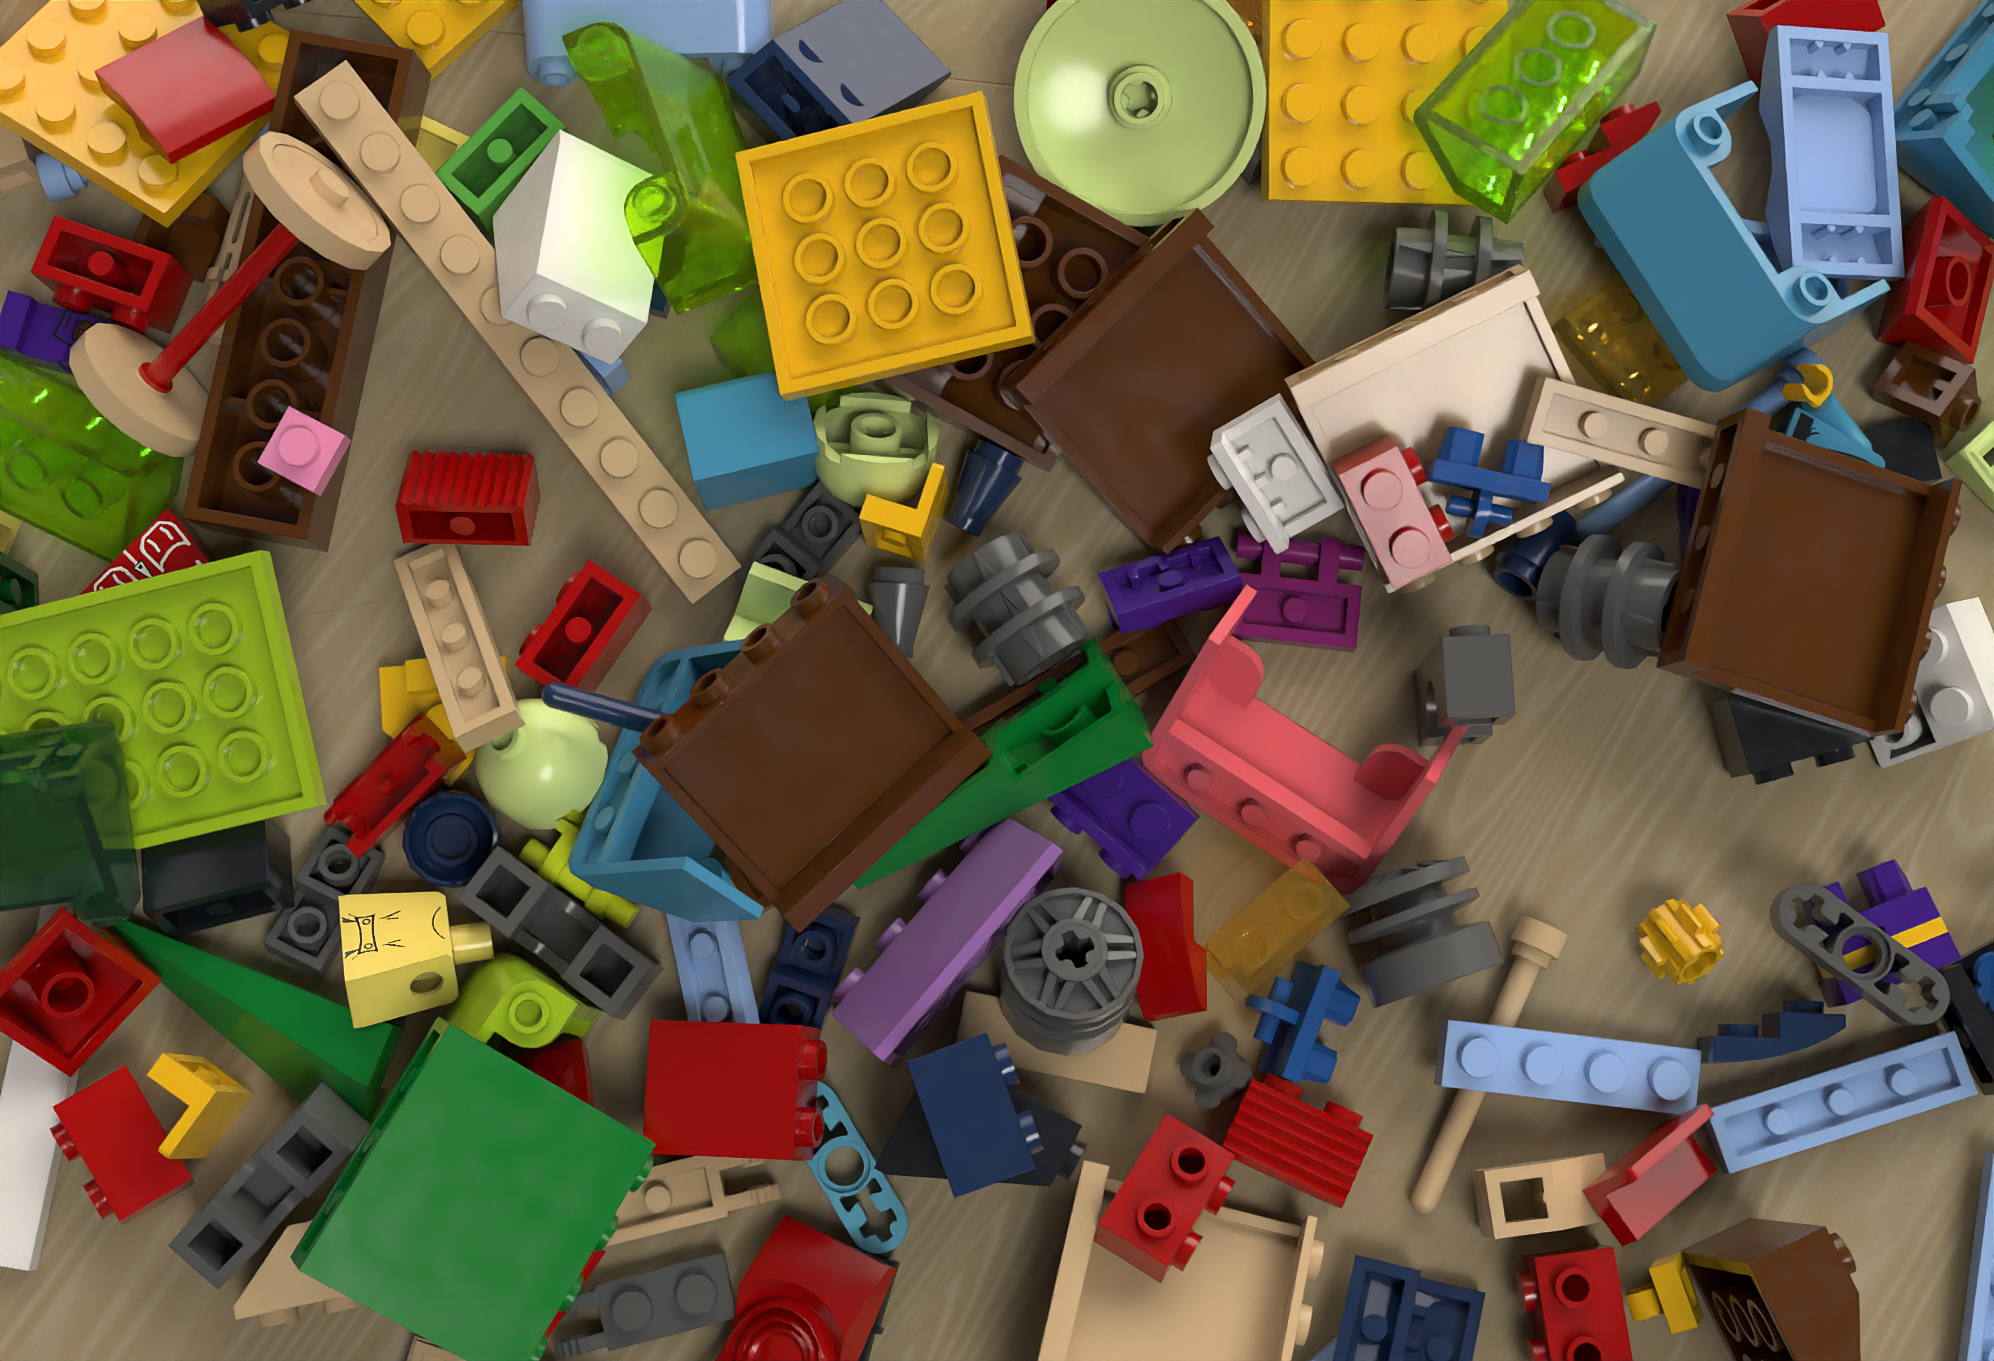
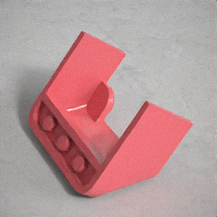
M1246 585L1208 637L1150 735L1154 747L1142 752L1144 767L1173 793L1320 888L1337 895H1350L1369 879L1435 787L1469 726L1451 727L1429 760L1405 746L1392 743L1374 748L1362 765L1255 697L1265 677L1263 662L1251 647L1232 636L1258 592Z

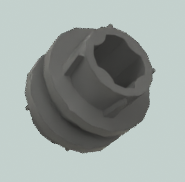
M1432 210L1426 229H1394L1385 273L1383 308L1415 315L1517 264L1523 266V243L1494 238L1492 217L1478 215L1474 219L1469 237L1448 234V212Z
M1023 532L1018 535L1016 533L1005 534L974 551L950 571L947 576L948 583L944 585V588L956 605L947 616L949 624L955 632L965 631L975 626L979 627L986 639L972 653V659L979 669L995 665L1009 686L1015 683L1016 685H1023L1057 666L1085 643V635L1089 633V630L1076 612L1085 601L1084 594L1078 586H1070L1057 592L1053 590L1047 578L1060 565V558L1054 549H1044L1036 552Z
M1591 534L1579 547L1561 544L1559 545V550L1549 557L1538 583L1536 615L1539 625L1545 631L1554 632V637L1561 639L1564 651L1572 659L1581 661L1594 660L1604 650L1606 659L1614 667L1621 669L1637 668L1647 656L1659 658L1681 570H1676V564L1665 562L1663 551L1653 542L1634 541L1622 551L1621 544L1614 536Z

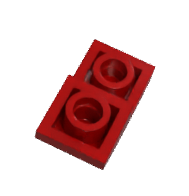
M1657 101L1635 109L1633 104H1626L1607 113L1599 120L1600 126L1588 145V150L1584 149L1572 153L1554 166L1555 171L1543 191L1553 214L1578 202L1577 197L1580 187L1599 168L1647 136L1662 112Z
M1182 872L1125 884V911L1139 930L1144 952L1140 978L1136 987L1143 1018L1153 1022L1207 1011V953L1205 948L1194 941V881Z

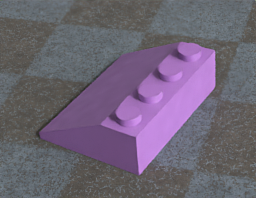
M1010 818L1003 819L968 836L959 847L967 856L950 875L941 868L929 880L917 896L924 903V906L907 924L899 917L878 940L875 948L882 955L866 973L856 967L838 986L832 997L839 1002V1005L831 1014L878 1058L894 1067L1004 939L1010 923L1024 904L1041 895L1061 872L1063 851L1053 842Z

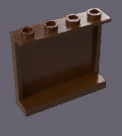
M1199 208L1177 211L999 385L1146 550L1166 555L1172 550L1193 543L1202 531L1199 523L1215 507L1222 509L1239 497L1234 487L1225 490L1220 485L1209 466L1207 457L1213 454L1210 449L1213 431L1279 393L1297 422L1304 421L1284 379L1316 364L1208 238L1207 234L1214 226Z
M1749 407L1718 420L1656 668L1870 738L1904 732L1905 724L1910 720L1916 708L1917 693L1914 690L1919 664L1927 654L1931 644L1932 631L1929 627V621L1934 600L1942 591L1946 581L1947 571L1943 562L1949 537L1956 530L1961 517V506L1958 503L1963 481L1952 478L1931 485L1768 429L1772 415Z
M830 572L822 579L817 577L802 585L790 600L791 607L772 624L765 623L754 629L743 640L740 646L742 652L722 670L720 668L713 669L702 676L690 691L691 698L674 714H665L654 720L641 734L639 740L641 744L631 752L651 776L663 786L798 933H801L993 754L975 733L959 721L852 596L855 594L852 588Z

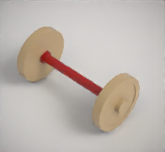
M269 131L259 137L243 155V171L253 191L280 223L165 349L140 333L117 324L96 323L89 328L70 348L69 366L78 386L90 402L121 432L149 449L171 457H192L196 454L209 396L191 372L184 366L300 240L325 258L349 269L367 270L391 246L389 229L379 210L363 190L332 161L311 146L287 134Z

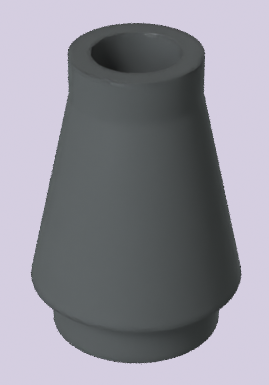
M875 566L873 582H867L870 605L874 606L871 612L872 619L906 658H913L914 643L930 586L924 585L925 570Z

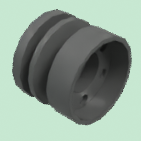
M1465 856L1450 860L1425 859L1402 866L1365 881V884L1351 895L1334 903L1340 919L1369 911L1373 923L1346 934L1349 944L1380 940L1384 952L1367 961L1359 968L1374 1009L1505 962L1490 921H1478L1459 925L1454 912L1480 897L1477 887L1447 895L1443 883L1470 872Z
M1077 887L1046 891L1024 904L1008 927L997 986L1002 1014L1017 1036L1038 1050L1064 1056L1090 1052L1115 1036L1129 1015L1144 958L1139 930L1125 909L1100 892ZM1068 953L1073 962L1084 960L1083 966L1075 968L1071 960L1060 961L1061 954Z

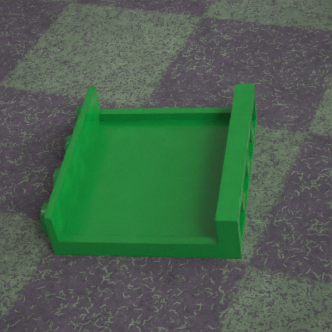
M437 1017L290 1258L300 1272L466 1361H539L548 1341V1337L545 1335L546 1330L558 1310L561 1312L566 1311L576 1299L583 1283V1276L580 1273L592 1252L601 1251L612 1238L618 1225V1216L615 1213L628 1191L632 1193L637 1191L648 1177L653 1165V1157L650 1154L656 1143L470 1036L444 1019Z

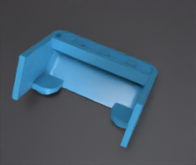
M1752 80L1682 110L1599 168L1580 187L1577 197L1578 206L1584 219L1686 376L1696 386L1710 392L1723 391L1790 357L1802 348H1808L1831 336L1891 290L1885 279H1882L1841 300L1829 280L1811 267L1794 266L1778 274L1710 171V169L1719 165L1730 153L1732 146L1731 135L1724 122L1758 91Z
M744 639L667 652L646 673L633 704L674 714L691 698L690 691L702 676L713 669L720 668L722 670L742 652L740 646ZM623 728L606 767L603 782L592 800L569 857L570 872L596 889L693 923L760 919L764 907L731 886L729 868L718 860L710 858L715 842L631 753L641 744L639 740L642 733Z

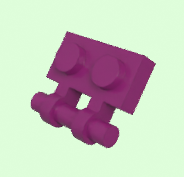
M1238 533L1236 557L1260 560L1259 574L1239 572L1243 589L1248 585L1258 592L1232 636L1245 641L1353 653L1357 647L1362 586L1337 583L1338 569L1362 571L1365 547L1341 544L1339 537L1321 536L1319 541L1289 538V548L1277 555L1267 539L1258 543L1252 534ZM1281 562L1316 566V581L1280 577Z

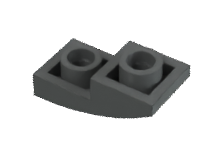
M819 481L781 528L772 529L735 577L745 585L748 573L755 561L806 581L817 577L822 579L862 535L863 532L859 521L861 509L836 498Z
M329 826L294 879L297 890L294 893L295 907L283 910L263 942L266 951L322 979L342 947L338 896L370 894L386 859L385 854L376 849H372L360 858H357L345 846L350 837Z

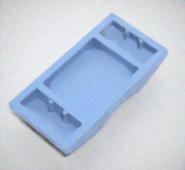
M1775 26L1769 30L1758 111L1771 142L1772 174L1765 215L1774 250L1782 271L1794 266H1807L1817 270L1826 278L1898 281L1905 277L1888 33Z

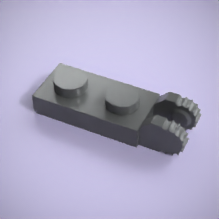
M725 1252L601 1283L594 1286V1291L577 1295L562 1318L576 1315L580 1310L598 1306L604 1331L586 1336L578 1334L562 1339L560 1343L554 1344L557 1360L604 1347H608V1351L734 1319L736 1299Z

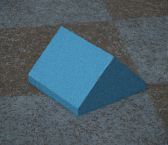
M775 370L675 393L693 481L706 511L815 486L820 481L814 467L815 458L820 452L808 398L803 397L786 402L780 396Z

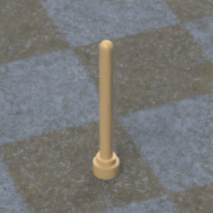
M1524 915L1519 916L1510 940L1515 943L1510 954L1516 958L1487 1024L1515 1027L1540 968L1547 970L1551 959L1558 961L1568 935L1536 919ZM1458 1088L1411 1196V1205L1418 1213L1428 1214L1436 1208L1486 1091Z

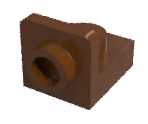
M1909 340L1905 342L1872 387L1874 401L1929 424L1933 442L1944 448L1947 447L1958 430L1965 432L1971 427L1980 411L1982 403L1981 398L1978 396L1975 368Z

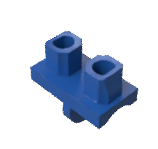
M1449 427L1440 443L1436 459L1425 462L1424 472L1428 479L1427 482L1473 491L1471 499L1449 494L1445 513L1466 517V537L1480 539L1488 522L1509 527L1512 520L1513 508L1493 504V496L1529 504H1537V502L1547 503L1551 483L1541 481L1544 446L1523 441L1507 440L1500 470L1496 472L1477 468L1485 434L1458 427Z
M1297 961L1290 981L1275 977L1268 998L1248 994L1244 1006L1261 1015L1253 1038L1266 1043L1256 1070L1265 1074L1270 1073L1295 1083H1299L1300 1079L1325 1084L1330 1081L1337 1062V1051L1315 1042L1323 1019L1346 1027L1353 1020L1360 1002L1359 994L1338 981L1341 972L1325 965L1319 964V966Z

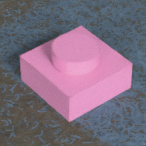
M289 406L257 463L321 497L352 440Z

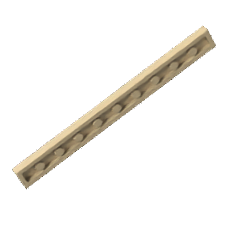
M347 60L296 94L294 100L297 107L687 604L691 607L742 567L573 349L502 317L496 251Z

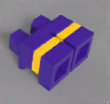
M1895 859L1856 873L1870 905L1857 911L1934 969L1962 959L1926 886L1912 890L1907 877ZM1839 881L1823 886L1849 905ZM1809 899L1802 902L1805 918L1808 925H1815L1829 935L1819 942V946L1825 950L1829 937L1835 931L1842 928L1844 923L1839 919L1837 925L1824 926L1812 916L1811 912L1815 904ZM1853 935L1844 943L1842 957L1850 970L1865 974L1874 966L1876 952L1868 939ZM1894 960L1890 971L1885 977L1874 983L1875 988L1879 990L1883 983L1893 982L1895 985L1902 983L1889 974L1899 966L1897 961ZM1817 965L1823 982L1818 984L1828 1008L1848 1005L1863 999Z

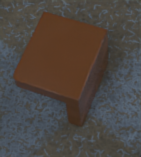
M201 193L168 228L143 213L132 241L171 254L194 278L193 281L205 283L207 270L214 267L220 253L230 214L216 197Z

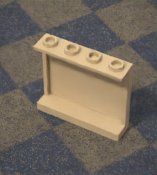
M1520 264L1284 379L1329 474L1345 498V507L1388 594L1395 590L1386 578L1330 462L1389 434L1398 445L1400 451L1410 446L1413 448L1424 470L1426 461L1436 459L1438 448L1447 428L1458 427L1485 434L1477 468L1499 472L1507 440L1537 444L1519 439L1537 376L1548 377L1572 385H1576V382L1537 299L1540 291L1531 271ZM1544 446L1541 481L1551 483L1547 503L1537 502V504H1529L1493 496V504L1513 508L1512 520L1509 527L1488 522L1480 539L1466 537V517L1445 513L1449 494L1471 499L1473 491L1432 482H1425L1417 487L1428 508L1436 504L1440 505L1455 535V539L1445 543L1453 562L1441 567L1444 568L1458 561L1460 566L1478 562L1495 550L1493 547L1494 543L1515 533L1518 538L1534 535L1553 523L1552 515L1575 505L1577 510H1582L1603 502L1612 495L1611 487L1625 481L1622 472L1611 464ZM1437 570L1398 589L1403 594L1419 590L1436 579L1434 572Z
M1086 1160L1083 1161L1036 1361H1291L1294 1344L1305 1345L1311 1323L1312 1306L1302 1304L1306 1279L1316 1281L1323 1257L1324 1242L1314 1239L1317 1217L1308 1215L1302 1226L1226 1207H1222L1217 1216L1205 1210L1193 1229L1203 1238L1186 1268L1182 1272L1176 1267L1171 1266L1163 1281L1159 1283L1093 1241L1098 1222L1123 1182L1107 1178L1110 1166Z

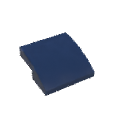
M1355 1255L1333 1361H1473L1486 1293L1420 1277L1421 1270Z

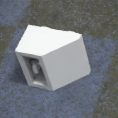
M1979 597L1945 604L1932 610L1929 627L1932 631L1931 644L1927 654L1920 661L1914 690L1917 693L1915 711L1910 720L1905 724L1904 732L1876 736L1873 740H1870L1881 769L1994 730V633Z

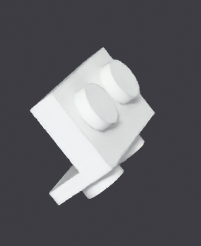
M1280 393L1213 431L1210 446L1213 454L1209 455L1207 460L1214 476L1225 490L1231 487L1235 488L1246 506L1241 509V515L1248 530L1258 543L1267 539L1277 555L1289 548V538L1345 507L1344 496Z

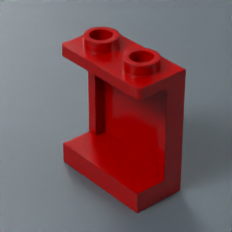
M650 1020L643 1136L656 1143L651 1154L812 1161L814 1148L820 1146L824 1131L823 1112L821 1108L816 1107L818 1081L823 1080L828 1059L826 1044L820 1040V1029L803 1025Z

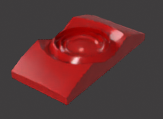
M785 1215L766 1240L739 1284L733 1325L722 1351L715 1361H858L897 1269L795 1217Z

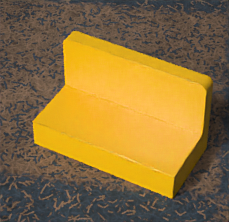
M932 463L917 509L869 494L866 495L859 521L867 547L926 565L949 497L946 466Z
M162 1053L147 1076L189 1107L160 1145L158 1152L168 1159L207 1158L255 1093L203 1056Z

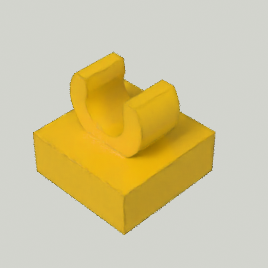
M1682 1252L1655 1259L1649 1268L1653 1282L1629 1290L1630 1293L1625 1295L1634 1322L1664 1313L1672 1334L1698 1327L1704 1317V1313Z

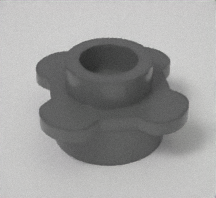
M1219 1032L1215 1034L1208 1046L1201 1049L1198 1053H1187L1180 1064L1182 1075L1191 1079L1196 1089V1103L1205 1109H1213L1220 1102H1229L1236 1099L1243 1093L1252 1078L1251 1067L1237 1054V1040L1229 1033ZM1220 1065L1219 1072L1212 1076V1068Z

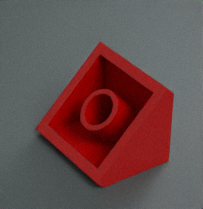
M1944 196L1932 197L1903 227L1902 243L1905 277L1898 281H1890L1889 287L1891 290L1887 292L1876 341L1902 348L1905 342L1909 340L1963 364H1973L1994 279V243Z
M62 906L0 971V1031L67 1076L72 1077L162 979L152 967L94 913Z

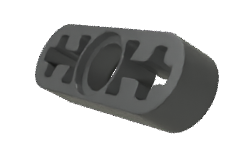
M1801 883L1782 890L1774 898L1770 908V920L1776 933L1893 1021L1906 1026L1929 1024L1938 1020L1947 1010L1950 992L1944 977L1936 969L1824 887L1814 883ZM1811 899L1815 904L1811 912L1812 916L1826 927L1837 925L1839 919L1844 923L1842 928L1835 931L1829 937L1825 950L1819 946V942L1829 935L1812 924L1797 929L1793 924L1797 913L1790 907L1792 902L1798 904ZM1853 935L1868 939L1876 952L1874 966L1865 974L1850 970L1842 957L1843 945ZM1895 960L1899 963V966L1889 974L1904 984L1921 981L1925 986L1922 988L1920 995L1928 1003L1926 1007L1918 1006L1907 1010L1904 1003L1908 995L1904 990L1893 982L1881 984L1878 990L1875 988L1874 983L1888 974Z

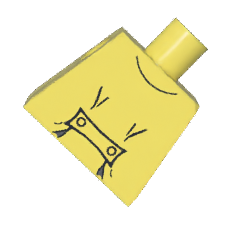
M438 891L338 896L344 977L354 1029L452 1003L459 996L455 965L494 959L490 924L487 921L450 926L446 896Z

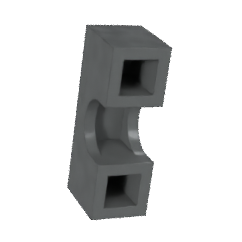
M1487 625L1453 627L1449 629L1450 637H1442L1414 670L1419 747L1439 746L1451 727L1463 726L1469 727L1458 745L1482 744L1493 735L1492 725H1504L1516 715L1510 634L1490 635V626Z
M499 846L495 848L457 897L459 901L506 937L518 942L542 959L561 975L560 978L613 1018L625 1020L664 969L557 887L537 874L536 871L515 855Z
M321 1082L190 1218L168 1246L219 1290L264 1244L269 1235L304 1197L308 1199L347 1159L371 1125L325 1083Z

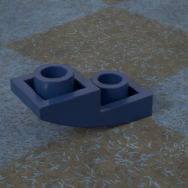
M827 907L801 933H798L789 923L778 961L771 971L758 1013L760 1024L815 1027L820 1029L821 1037L834 1000L832 995L839 986L858 929L860 917Z
M1785 1000L1783 1001V1012L1762 1015V1038L1758 1037V1025L1717 1024L1718 1036L1697 1038V1050H1702L1701 1064H1724L1782 1056L1808 1048L1845 1029L1846 1015L1824 1014V1002Z

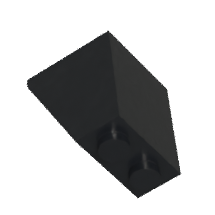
M1008 1088L1016 1114L1030 1109L1044 1150L1031 1154L1036 1169L998 1183L1050 1187L1056 1175L1069 1180L1087 1146L1084 1142L1076 1139L1082 1125L1015 1088ZM916 1090L874 1168L885 1175L947 1179Z

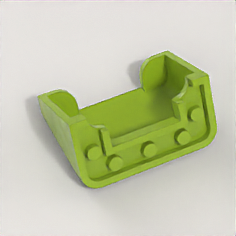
M495 952L494 959L480 961L474 967L458 990L459 996L448 1005L440 1018L500 1052L507 1040L523 1048H541L552 1043L560 1034H573L586 1039L603 1011L525 958L509 952ZM402 1074L395 1082L387 1096L384 1098V1100L382 1101L374 1115L369 1120L368 1123L370 1125H372L373 1121L377 1117L378 1113L385 1104L386 1100L393 1091Z

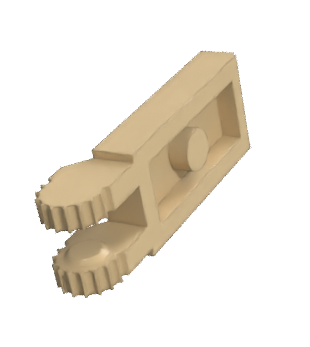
M693 1156L652 1166L642 1186L633 1193L628 1191L615 1213L618 1216V1225L606 1246L732 1216V1210L781 1199L778 1184L770 1185L769 1183L749 1187L746 1192L727 1196L722 1170L738 1166L743 1168L763 1164L767 1159Z

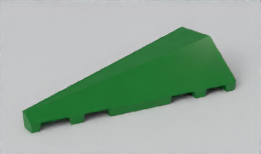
M1095 637L1086 641L1079 648L1084 660L1062 680L1057 682L1048 675L1035 687L1040 698L1008 720L999 719L979 737L993 754L853 883L858 890L1154 747L1145 716L1107 653Z
M108 914L105 924L159 974L162 979L160 983L301 1103L323 1082L369 1122L380 1106L386 1089L381 1088V1085L405 1027L384 1021L354 1029L350 1006L174 937L171 938L166 934L127 919Z

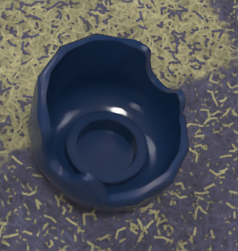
M461 790L440 791L422 801L410 812L405 822L406 828L403 831L402 847L410 868L431 885L459 888L467 886L497 846L501 847L503 834L496 813L479 796Z

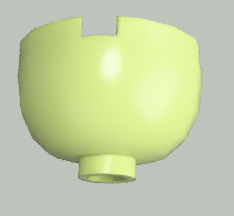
M877 392L850 393L840 396L839 407L830 409L828 412H826L825 403L817 410L813 420L820 452L815 458L814 467L822 485L836 498L861 510L867 494L898 504L909 502L924 488L931 465L936 460L940 430L935 418L926 412V420L924 421L921 417L911 413V401L899 396Z
M542 698L521 699L517 703L525 725L476 748L474 754L476 779L479 788L488 802L501 814L528 829H553L562 825L557 819L565 816L572 809L580 813L591 803L604 779L608 760L607 748L605 744L599 741L598 731L596 730L599 727L594 720L550 708L544 704Z

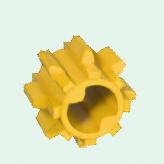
M1672 898L1665 901V904L1658 908H1653L1647 914L1648 916L1644 922L1638 925L1637 931L1640 934L1638 936L1640 939L1638 944L1644 950L1640 957L1659 980L1668 974L1677 985H1680L1682 982H1685L1687 985L1694 983L1696 979L1710 973L1718 960L1723 958L1724 952L1721 948L1724 946L1721 943L1722 938L1717 934L1721 926L1703 904H1699L1692 909L1683 898L1679 901H1675Z

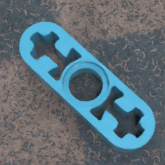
M818 1081L817 1098L824 1096L829 1104L822 1111L825 1123L830 1131H833L842 1122L848 1134L829 1140L820 1148L817 1154L814 1153L812 1161L806 1162L856 1245L864 1251L874 1254L889 1252L904 1240L908 1232L909 1217L907 1210L887 1176L874 1168L877 1160L836 1091L826 1083ZM843 1146L851 1147L858 1151L864 1162L862 1176L856 1183L849 1186H842L833 1182L826 1170L829 1155L835 1149ZM873 1178L877 1180L882 1191L869 1195L880 1212L891 1208L897 1218L889 1226L893 1236L884 1242L878 1234L867 1238L862 1232L861 1226L868 1221V1215L860 1202H857L849 1211L842 1201L843 1197L851 1196L864 1190Z

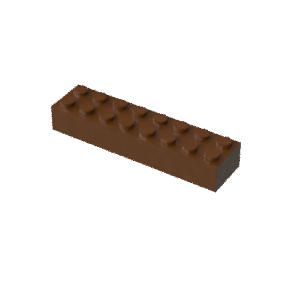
M291 28L268 132L287 134L311 146L336 164L359 186L297 107L294 100L296 94L347 60L416 148L431 74L413 49ZM255 192L237 269L280 223ZM382 214L381 216L389 229L391 246L367 270L349 269L325 258L300 240L225 321L182 518L208 531L328 552L351 443L321 497L272 472L257 462L289 406L352 440L397 236L396 231Z

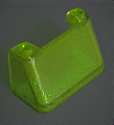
M598 22L563 35L562 39L570 62L579 77L585 80L604 114L607 126L614 139L617 140L627 136L626 132H632L645 140L652 153L656 151L658 153L664 171L644 179L631 189L624 203V215L634 245L675 313L680 315L759 283L735 156L736 152L748 150L749 148L729 95L717 73L616 23Z

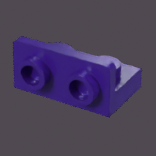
M1220 536L1172 550L1168 555L1162 553L1098 573L1109 620L1114 629L1120 630L1121 635L1136 630L1152 629L1164 621L1196 611L1215 609L1225 602L1237 599L1243 590L1241 575Z
M1134 757L1048 798L1055 804L1050 809L1051 813L1063 826L1077 835H1080L1084 830L1102 846L1098 854L1114 872L1124 878H1128L1132 874L1140 881L1153 871L1200 818L1194 810Z

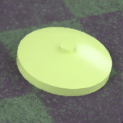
M1057 0L1044 13L1026 41L1019 59L1014 84V113L1017 130L1025 153L1037 174L1127 226L1161 225L1177 211L1199 208L1201 210L1218 199L1233 185L1251 159L1263 128L1267 102L1265 71L1256 42L1247 25L1226 0Z

